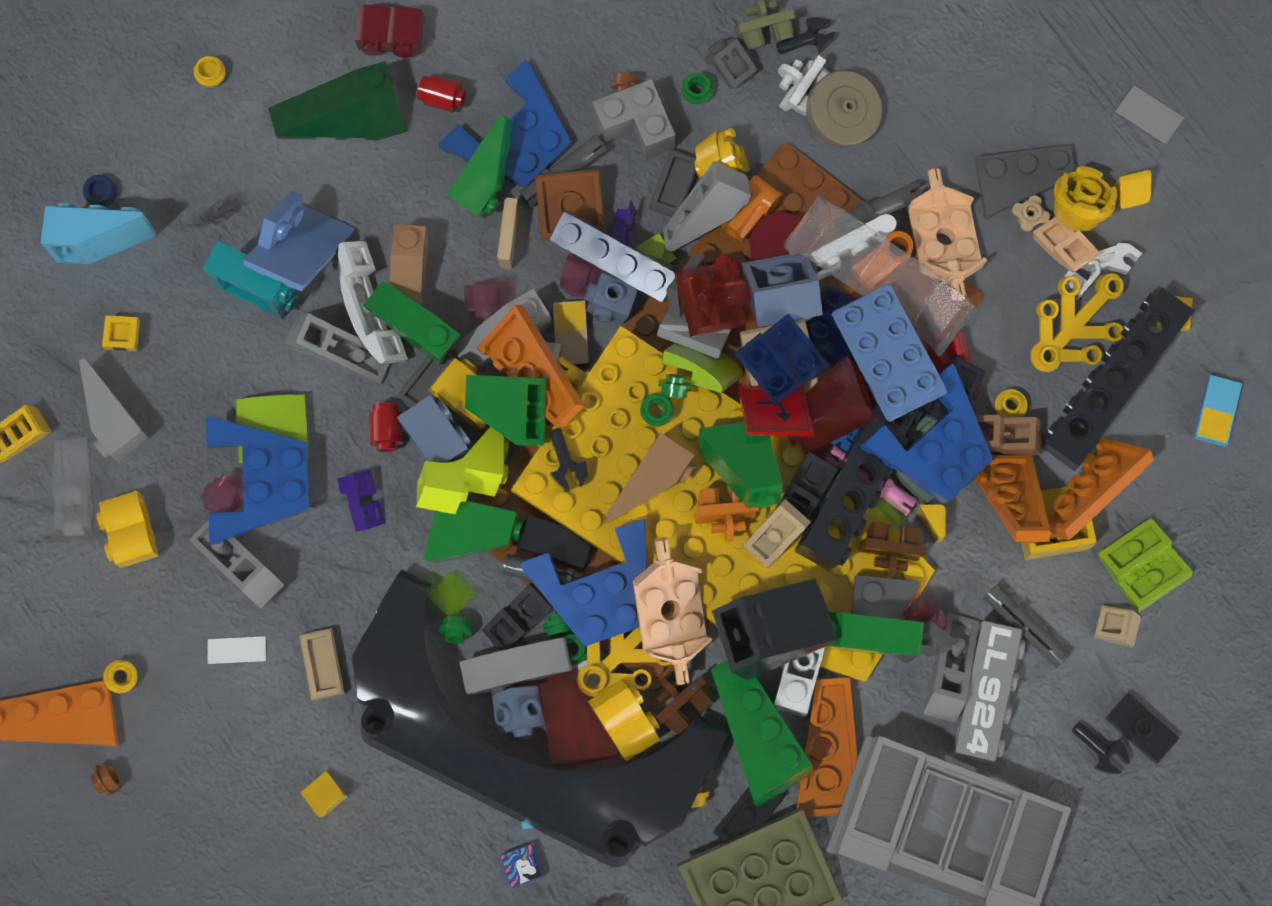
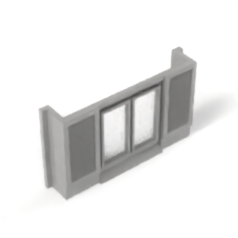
M865 735L826 852L848 857L975 906H1040L1071 808L885 737Z

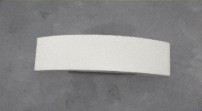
M366 241L340 243L338 246L340 286L348 315L356 333L367 350L380 364L406 361L408 358L399 334L393 330H387L386 325L363 307V304L374 292L368 275L376 271Z

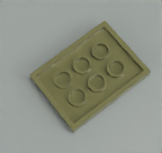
M802 808L677 863L695 906H838L843 903Z

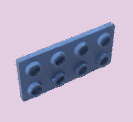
M291 191L264 217L258 245L244 258L243 265L253 269L258 274L266 275L282 282L289 288L302 291L337 254L339 244L349 241L354 235L355 228L302 205L303 195Z
M888 284L832 312V316L888 422L947 393L944 383L891 285Z

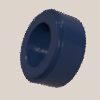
M105 175L91 176L83 185V196L90 205L108 207L116 199V187L111 179Z

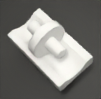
M820 55L814 61L809 60L801 72L799 71L803 63L799 60H795L792 66L782 64L778 69V74L783 78L779 87L787 90L790 84H792L779 104V107L785 112L793 109L807 116L806 102L809 94L806 91L810 85L814 86L818 80L829 74L823 67L826 60Z

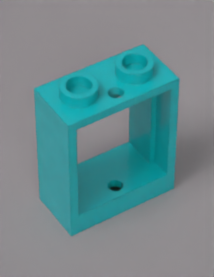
M217 241L202 268L215 288L280 319L284 318L286 312L290 313L294 309L298 300L296 289L289 288L282 282L266 275L258 274L253 269L244 266L243 262L247 254Z

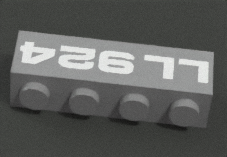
M982 621L979 624L967 701L959 715L951 755L988 764L995 762L996 757H1002L1005 747V738L1000 737L1003 724L1008 725L1012 712V705L1007 704L1009 692H1015L1019 678V672H1014L1016 659H1022L1026 640L1021 639V629Z

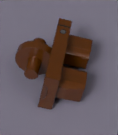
M872 522L866 538L860 542L859 552L886 556V558L875 557L873 562L874 567L884 568L885 578L893 579L896 570L907 572L908 562L897 560V558L919 561L920 557H925L926 546H921L920 528L902 527L900 529L899 542L888 541L890 524Z
M699 676L679 694L678 690L684 684H676V679L671 683L664 677L660 679L658 683L664 690L655 699L661 705L670 697L673 701L655 718L661 727L665 724L679 736L692 724L681 711L688 702L701 715L714 704V699L705 688L707 682Z

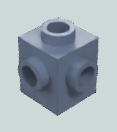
M609 273L606 275L601 274L596 282L590 281L586 290L584 300L589 301L586 312L593 314V317L598 321L605 323L613 321L622 325L629 317L637 288Z
M538 686L510 688L492 696L494 718L499 735L513 734V739H523L533 736V730L545 726L544 709L541 705Z

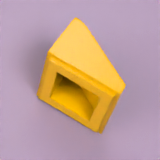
M1150 170L1119 177L1115 187L1117 190L1116 200L1120 209L1146 204L1150 201L1152 176Z
M919 505L916 510L918 516L934 542L941 543L946 537L944 505Z
M327 771L300 792L315 814L321 819L348 797Z

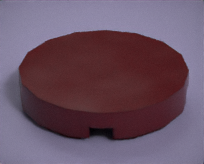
M786 212L771 213L760 219L752 229L749 240L750 255L753 261L806 251L810 259L814 246L812 232L806 222L794 214Z

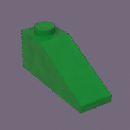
M501 114L447 193L449 197L476 216L486 218L487 215L491 216L497 210L501 203L499 197L503 193L513 121Z
M384 281L381 282L363 304L365 309L438 366L443 363L460 341V334L436 315Z
M829 612L838 641L823 648L920 657L923 622Z

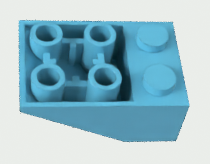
M57 203L56 207L45 206L41 245L57 263L89 265L156 237L155 229L143 212H140L137 208L122 207L121 210H108L105 206L89 205L87 209L76 208L75 205L69 203Z

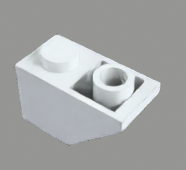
M824 648L784 665L774 701V706L777 710L805 718Z

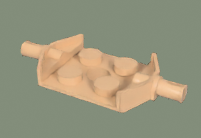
M934 168L927 172L930 190L912 200L908 207L919 268L923 274L943 280L947 285L951 284L953 300L958 301L959 299V301L967 298L964 279L980 270L987 261L986 257L981 259L970 206L974 198L945 187L942 181L941 170L937 168L935 171ZM936 235H947L951 239V244L943 245L937 240Z
M662 537L654 540L657 559H654V563L633 580L643 652L650 657L668 661L674 665L676 684L682 685L690 683L687 663L712 641V638L706 635L697 573H702V570L673 560L670 553L669 538ZM673 600L675 604L674 613L670 617L664 618L661 614V608L665 602Z

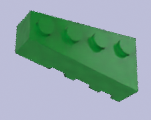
M725 660L712 668L711 671L757 809L807 778L814 771L810 760L758 679L755 677L746 680L731 673L728 660Z

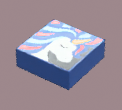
M532 844L500 856L511 889L544 877Z

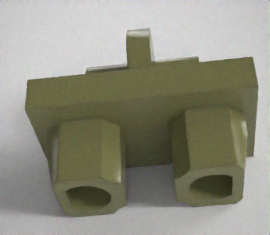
M754 0L755 5L744 8L747 17L757 14L758 19L734 26L736 35L741 34L747 50L765 45L761 28L772 27L775 42L793 37L791 20L795 18L793 9L767 15V11L777 9L776 1L764 2V0Z

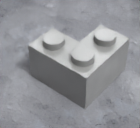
M652 79L592 101L593 116L605 143L634 132L645 159L670 151V149H675V133Z

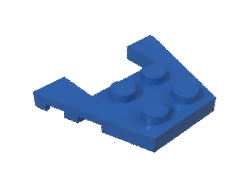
M526 60L505 79L506 84L527 102L510 118L513 121L505 174V180L523 188L533 182L535 175L540 174L545 168L549 170L572 147L568 134L530 64ZM459 124L438 143L442 151L448 154H455L466 162H469L480 145Z
M953 364L946 366L939 373L947 393L938 399L948 412L908 449L905 450L886 425L879 427L859 445L868 454L872 453L882 459V463L889 468H895L909 477L910 482L942 503L950 501L993 461L961 379Z
M206 416L207 447H242L244 512L209 513L210 545L220 544L224 540L247 534L256 528L267 524L271 525L310 510L307 443L216 417Z
M644 517L615 527V532L626 561L562 584L550 552L520 562L524 572L585 647L640 627L633 580L647 569L646 522Z

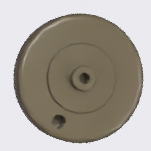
M838 70L822 77L811 88L806 102V114L810 127L822 141L834 147L849 148L863 143L876 132L882 118V102L876 87L865 76L851 70Z

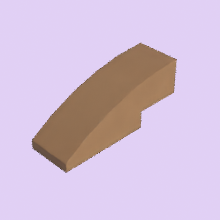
M975 415L991 454L1042 455L1043 422L1037 417L1004 418L1002 415Z

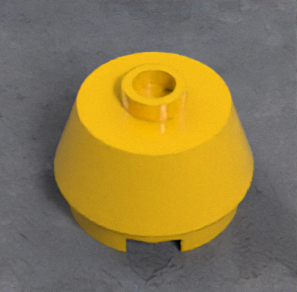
M733 128L723 131L717 129L696 145V160L694 164L699 178H702L714 161L741 173L749 171L743 146L739 147L732 139L736 137V131Z
M1079 166L1074 172L1067 174L1065 172L1054 185V214L1061 224L1071 230L1089 231L1113 214L1117 199L1116 187L1113 186L1111 188L1102 179L1103 173L1090 167Z

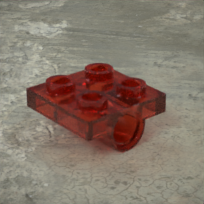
M730 262L682 269L674 272L690 337L746 326L742 308L747 306L750 301V288L745 280L734 279Z

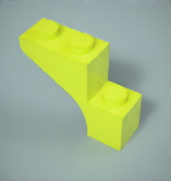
M490 427L460 460L448 463L425 460L417 482L416 507L456 514L460 502H466L468 492L495 496L499 485L505 484L509 467L504 464V460L508 453L509 441L504 440L502 434Z

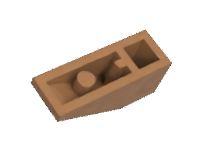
M394 224L389 285L423 307L430 241L427 227Z
M660 433L603 521L609 524L671 489L678 480L684 483L695 467L690 464L694 454Z

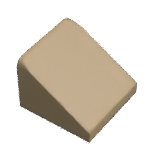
M1102 605L1094 637L1133 648L1141 617L1133 610Z

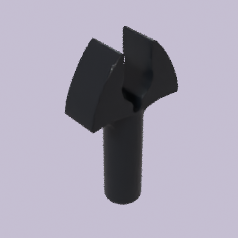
M807 18L806 25L808 29L806 32L778 42L776 44L777 52L782 55L809 44L816 46L818 53L823 52L833 41L835 31L825 36H820L816 32L830 27L831 21L823 18Z
M555 428L549 432L560 466L557 471L551 472L550 476L558 486L569 492L570 488L565 479L567 468L577 475L581 488L585 481L587 464L586 461L578 464L572 460L562 429Z
M1081 722L1074 725L1072 733L1098 755L1099 763L1094 766V769L1113 775L1121 773L1115 766L1111 765L1110 757L1107 754L1117 755L1126 765L1130 764L1128 752L1120 739L1114 745H1107Z

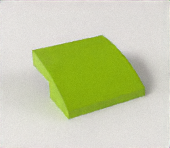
M675 343L664 350L663 364L693 372L691 384L722 393L743 376L741 367L723 352H721L717 359Z
M274 395L236 399L237 424L302 441L308 445L305 395ZM238 447L239 464H243L242 447Z
M1149 518L1098 553L1100 561L1138 613L1191 578L1193 574L1190 567L1172 548L1171 539L1152 518Z

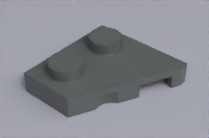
M855 575L851 614L900 619L917 592L920 582Z

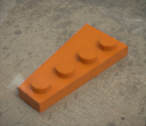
M850 677L820 679L815 682L805 746V754L812 764L814 773L800 781L796 810L802 808L806 818L838 815L858 758Z

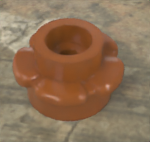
M617 73L614 75L610 88L619 92L639 84V76L632 73Z
M110 763L94 767L95 772L91 776V781L95 789L100 794L103 792L107 795L114 794V790L121 787V780L114 767Z

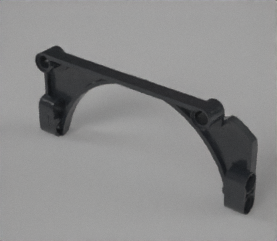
M404 569L398 573L352 655L357 701L364 706L367 705L361 717V737L366 744L520 822L531 825L534 829L611 867H621L626 864L637 841L646 847L658 838L683 825L701 786H704L730 730L699 716L689 728L663 749L639 761L607 770L588 772L562 771L540 767L509 756L475 734L458 717L446 701L430 668L425 646L424 616L432 583ZM372 722H379L384 725V728L380 731H371L367 726ZM612 842L621 843L625 851L623 853H614L610 850L608 844Z

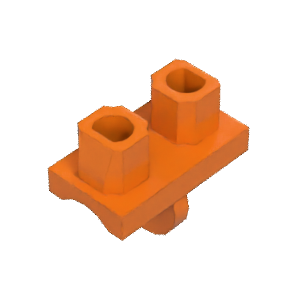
M701 489L698 506L694 514L695 524L711 523V532L724 533L726 542L734 540V532L746 530L745 521L743 520H755L756 512H759V507L747 508L732 490H730L731 503L720 504L718 489Z

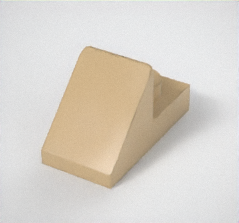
M785 499L745 542L743 547L768 568L800 535L810 521Z

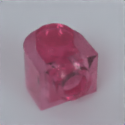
M569 252L560 276V288L565 289L564 291L572 296L582 297L585 295L590 281L595 282L598 268Z
M500 284L465 285V311H475L476 318L491 317L495 310L501 309Z
M223 473L220 479L215 477L213 482H209L202 492L203 508L212 513L237 512L244 499L243 491L238 488L240 482Z
M926 592L919 598L911 601L902 615L904 620L923 623L932 621L944 631L948 625L945 613L939 604Z

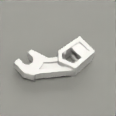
M1117 243L1116 246L1099 251V256L1080 268L1091 271L1088 281L1078 273L1068 271L1065 277H1075L1080 282V291L1075 295V300L1078 301L1103 270L1108 269L1126 275L1132 267L1125 264L1123 258L1130 257L1136 262L1142 255V252L1130 244ZM1067 281L1065 284L1067 292H1071L1073 289V284L1070 281Z

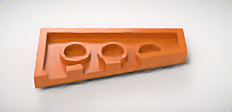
M514 305L477 349L483 355H488L494 361L493 365L500 372H505L509 377L547 378L545 417L555 427H565L584 407V404L525 307Z
M1101 437L1096 443L1097 451L1094 454H1088L1083 461L1084 469L1080 475H1073L1068 482L1070 488L1068 492L1059 495L1046 513L1051 530L1050 535L1068 541L1075 536L1154 461L1151 450Z
M992 455L993 461L975 476L974 480L1015 542L1029 544L1049 542L1051 530L1033 456Z
M98 681L0 701V741L119 747L111 691L105 686L104 681Z

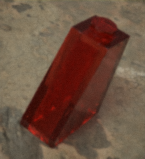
M849 355L842 358L805 393L814 435L787 437L792 445L798 444L807 455L810 450L813 452L876 420L864 377Z
M566 675L547 677V683L540 684L551 766L558 767L618 758L616 745L573 679L567 680Z

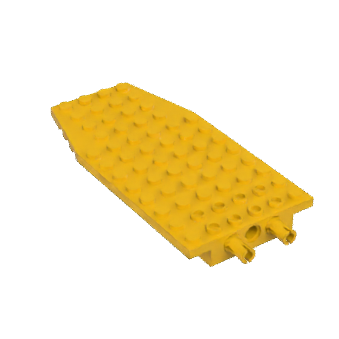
M622 326L619 327L591 371L587 370L585 373L564 359L563 356L559 358V365L573 388H575L584 407L565 427H555L552 424L549 427L545 424L544 445H538L539 449L511 489V492L620 563L625 562L626 559L615 532V527L644 517L646 522L647 568L654 563V559H657L654 540L668 537L673 560L702 570V573L697 574L703 615L705 619L716 625L712 610L744 596L814 578L818 580L828 612L851 614L854 576L885 578L884 568L874 567L873 562L875 557L886 558V556L859 552L860 542L866 538L872 522L890 524L888 541L899 542V531L875 506L872 509L867 508L863 516L866 524L857 538L852 537L848 545L852 550L844 565L840 566L838 564V566L830 571L794 551L805 529L768 568L743 547L745 542L774 511L777 504L766 508L759 507L755 520H743L745 521L746 530L734 532V540L732 542L725 541L724 533H712L711 523L695 524L694 514L698 506L701 489H718L720 504L731 503V489L699 454V429L744 422L741 404L724 393L692 385L691 390H688L687 398L668 397L673 404L674 412L667 424L660 427L648 425L641 417L640 406L648 395L661 393V387L658 386L659 380L666 379V374H678L686 376V382L691 383L692 372L663 364V353ZM653 405L650 408L654 416L662 415V408L660 406ZM555 428L562 429L572 460L578 464L586 461L587 464L586 477L581 488L577 475L567 468L565 479L570 488L569 492L558 486L550 476L551 472L557 471L560 466L549 432ZM660 433L694 454L690 464L695 467L684 483L678 480L671 489L613 522L607 524L603 521ZM769 435L783 483V495L810 450L790 436ZM843 496L844 506L849 510H854L852 499ZM818 505L816 506V508H815L814 511L812 512L811 516L809 517V519H808L809 521L811 520V518H812V516H813L815 510L817 509ZM828 524L829 534L833 538L839 539L840 533L835 525ZM920 557L919 561L897 558V560L908 562L907 572L896 570L893 579L920 582L917 592L900 620H905L935 572L923 557ZM824 648L820 667L864 683L883 654Z

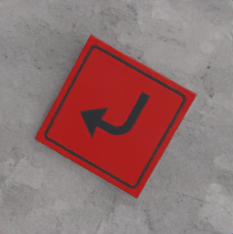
M738 386L747 435H814L803 387Z

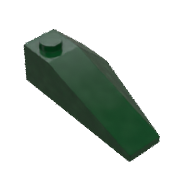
M386 61L353 70L268 108L277 139L329 137L336 138V140L365 138V140L377 141L407 132Z

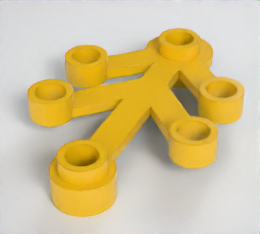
M1114 273L1099 276L1095 282L1096 293L1076 314L1075 295L1080 291V282L1075 277L1062 278L1058 283V291L1061 294V330L1054 338L1052 319L1057 316L1059 307L1053 300H1043L1038 303L1036 313L1039 317V342L1034 344L1030 352L1031 363L1037 370L1051 372L1057 369L1061 362H1082L1086 365H1096L1101 361L1102 351L1097 346H1085L1081 350L1063 348L1071 339H1104L1107 342H1117L1123 337L1120 334L1123 327L1116 322L1106 323L1103 326H1084L1108 299H1116L1123 293L1124 283L1122 278ZM1111 280L1116 284L1114 292H1111L1108 287ZM1067 281L1073 284L1071 292H1067L1065 289ZM1046 304H1049L1051 307V313L1048 316L1043 311ZM1112 326L1116 330V335L1113 338L1109 336V329ZM1090 349L1095 354L1092 361H1089L1087 358V353ZM1046 350L1051 352V359L1048 362L1045 361L1043 356Z
M673 600L665 602L671 606V611L667 615H662L664 618L670 617L674 613L675 604ZM639 627L634 629L625 639L624 633L611 637V653L602 663L600 659V642L587 646V665L579 671L577 684L579 689L590 697H596L621 680L628 687L634 684L638 690H646L652 683L651 675L646 670L640 669L633 674L611 672L620 663H658L665 667L671 664L646 655L643 649H635L642 642ZM592 674L599 675L601 679L599 685L595 687L590 686L588 683V678ZM645 674L648 677L647 684L638 686L635 683L636 676Z

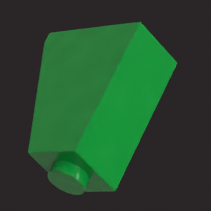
M466 375L465 408L515 445H544L547 378Z
M745 422L699 429V454L747 508H766L781 503L783 483L769 435H747Z
M470 501L460 502L456 514L435 511L423 559L430 563H440L513 548L514 541H519L524 522L519 521L520 515L517 512Z

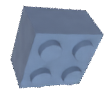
M806 251L742 263L746 295L758 327L801 319L807 321L815 316L823 315L819 280Z
M431 395L397 417L405 434L424 461L438 463L454 462L463 458L472 448L471 442L460 426L456 429L453 428L452 425L455 422L443 401L440 400L436 403Z

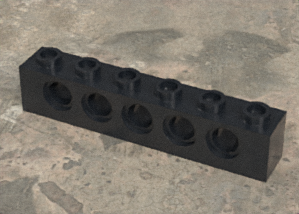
M1164 288L1156 296L1150 292L1139 307L1144 313L1138 321L1131 318L1120 334L1125 337L1118 347L1114 344L1109 347L1101 358L1106 364L1099 373L1092 370L1083 382L1082 386L1086 388V391L1080 399L1075 395L1062 410L1067 414L1061 424L1054 421L1043 436L1048 440L1043 449L1073 471H1076L1195 311ZM1146 321H1158L1162 327V332L1153 333L1149 331ZM1130 345L1138 346L1142 350L1143 357L1140 359L1130 357L1127 347ZM1117 371L1121 373L1124 383L1121 385L1111 383L1108 379V372ZM1093 396L1101 398L1105 405L1104 410H1093L1089 406L1088 399ZM1073 422L1081 423L1085 428V435L1082 437L1072 435L1069 430V424Z
M874 398L838 467L837 473L831 480L810 523L794 551L827 571L835 568L838 564L840 566L844 565L852 550L848 547L852 537L857 538L866 524L863 516L867 508L872 509L881 495V492L877 490L881 481H887L894 470L883 464V460L876 455L868 454L862 450L859 445L879 427L886 425L898 442L905 448L910 439V436L906 433L911 424L915 426L924 412L922 407L896 418L898 425L894 426L885 419ZM858 468L864 469L868 473V482L859 478ZM843 496L852 499L854 510H849L844 506ZM828 524L835 525L840 533L839 539L833 538L829 534Z

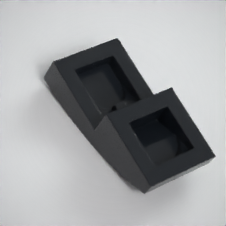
M810 450L782 495L781 503L786 499L809 519L821 500V496L837 473L838 467Z
M528 515L525 518L521 536L516 547L536 555L550 552L552 559L578 569H584L592 544L564 526Z
M530 583L507 607L502 608L481 631L499 651L511 649L554 608L536 585Z

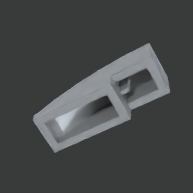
M565 638L524 645L459 662L467 695H480L572 671Z

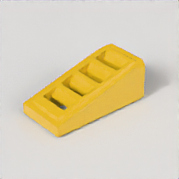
M25 404L0 422V449L2 451L0 453V464L52 432L36 406ZM15 426H18L23 437H19L14 429ZM3 433L7 434L12 445L9 446L2 435Z

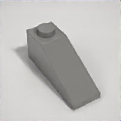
M714 161L663 228L666 250L672 252L733 219L738 211L744 208L750 200L751 192L747 175Z
M531 289L509 302L462 338L454 348L460 361L462 358H465L477 369L493 361L488 355H483L477 347L514 305L525 307L539 332L552 326L550 314L535 290Z
M309 313L295 317L284 342V346L313 360L377 384L382 383L389 363L380 364L367 350L360 338Z
M82 358L79 361L90 429L97 438L93 444L104 458L110 455L119 462L147 441L149 437L94 367L85 358Z
M209 520L189 539L202 554L261 609L284 586L271 571L234 537L224 540L220 544L210 545Z
M947 613L942 630L955 640L951 651L935 656L923 714L956 723L967 701L980 621Z

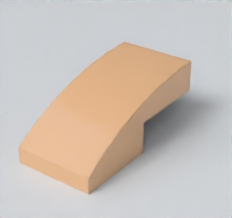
M1056 217L1033 231V239L1054 260L1072 273L1099 256V251L1080 230L1074 232L1061 224Z

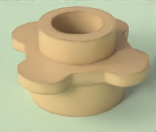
M1036 195L1030 196L1028 201L1022 204H1014L1012 208V213L1016 216L1020 228L1025 232L1032 231L1040 224L1047 223L1050 219V214L1044 211L1041 206V198ZM1029 211H1032V212L1034 213V215H1033V216H1029V215H1028V212H1029Z

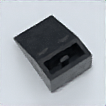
M816 578L744 596L712 610L731 673L746 680L753 679L838 641Z

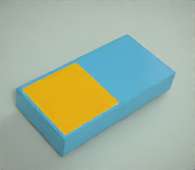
M1213 375L1208 377L1193 436L1194 439L1223 447L1228 445L1242 383Z

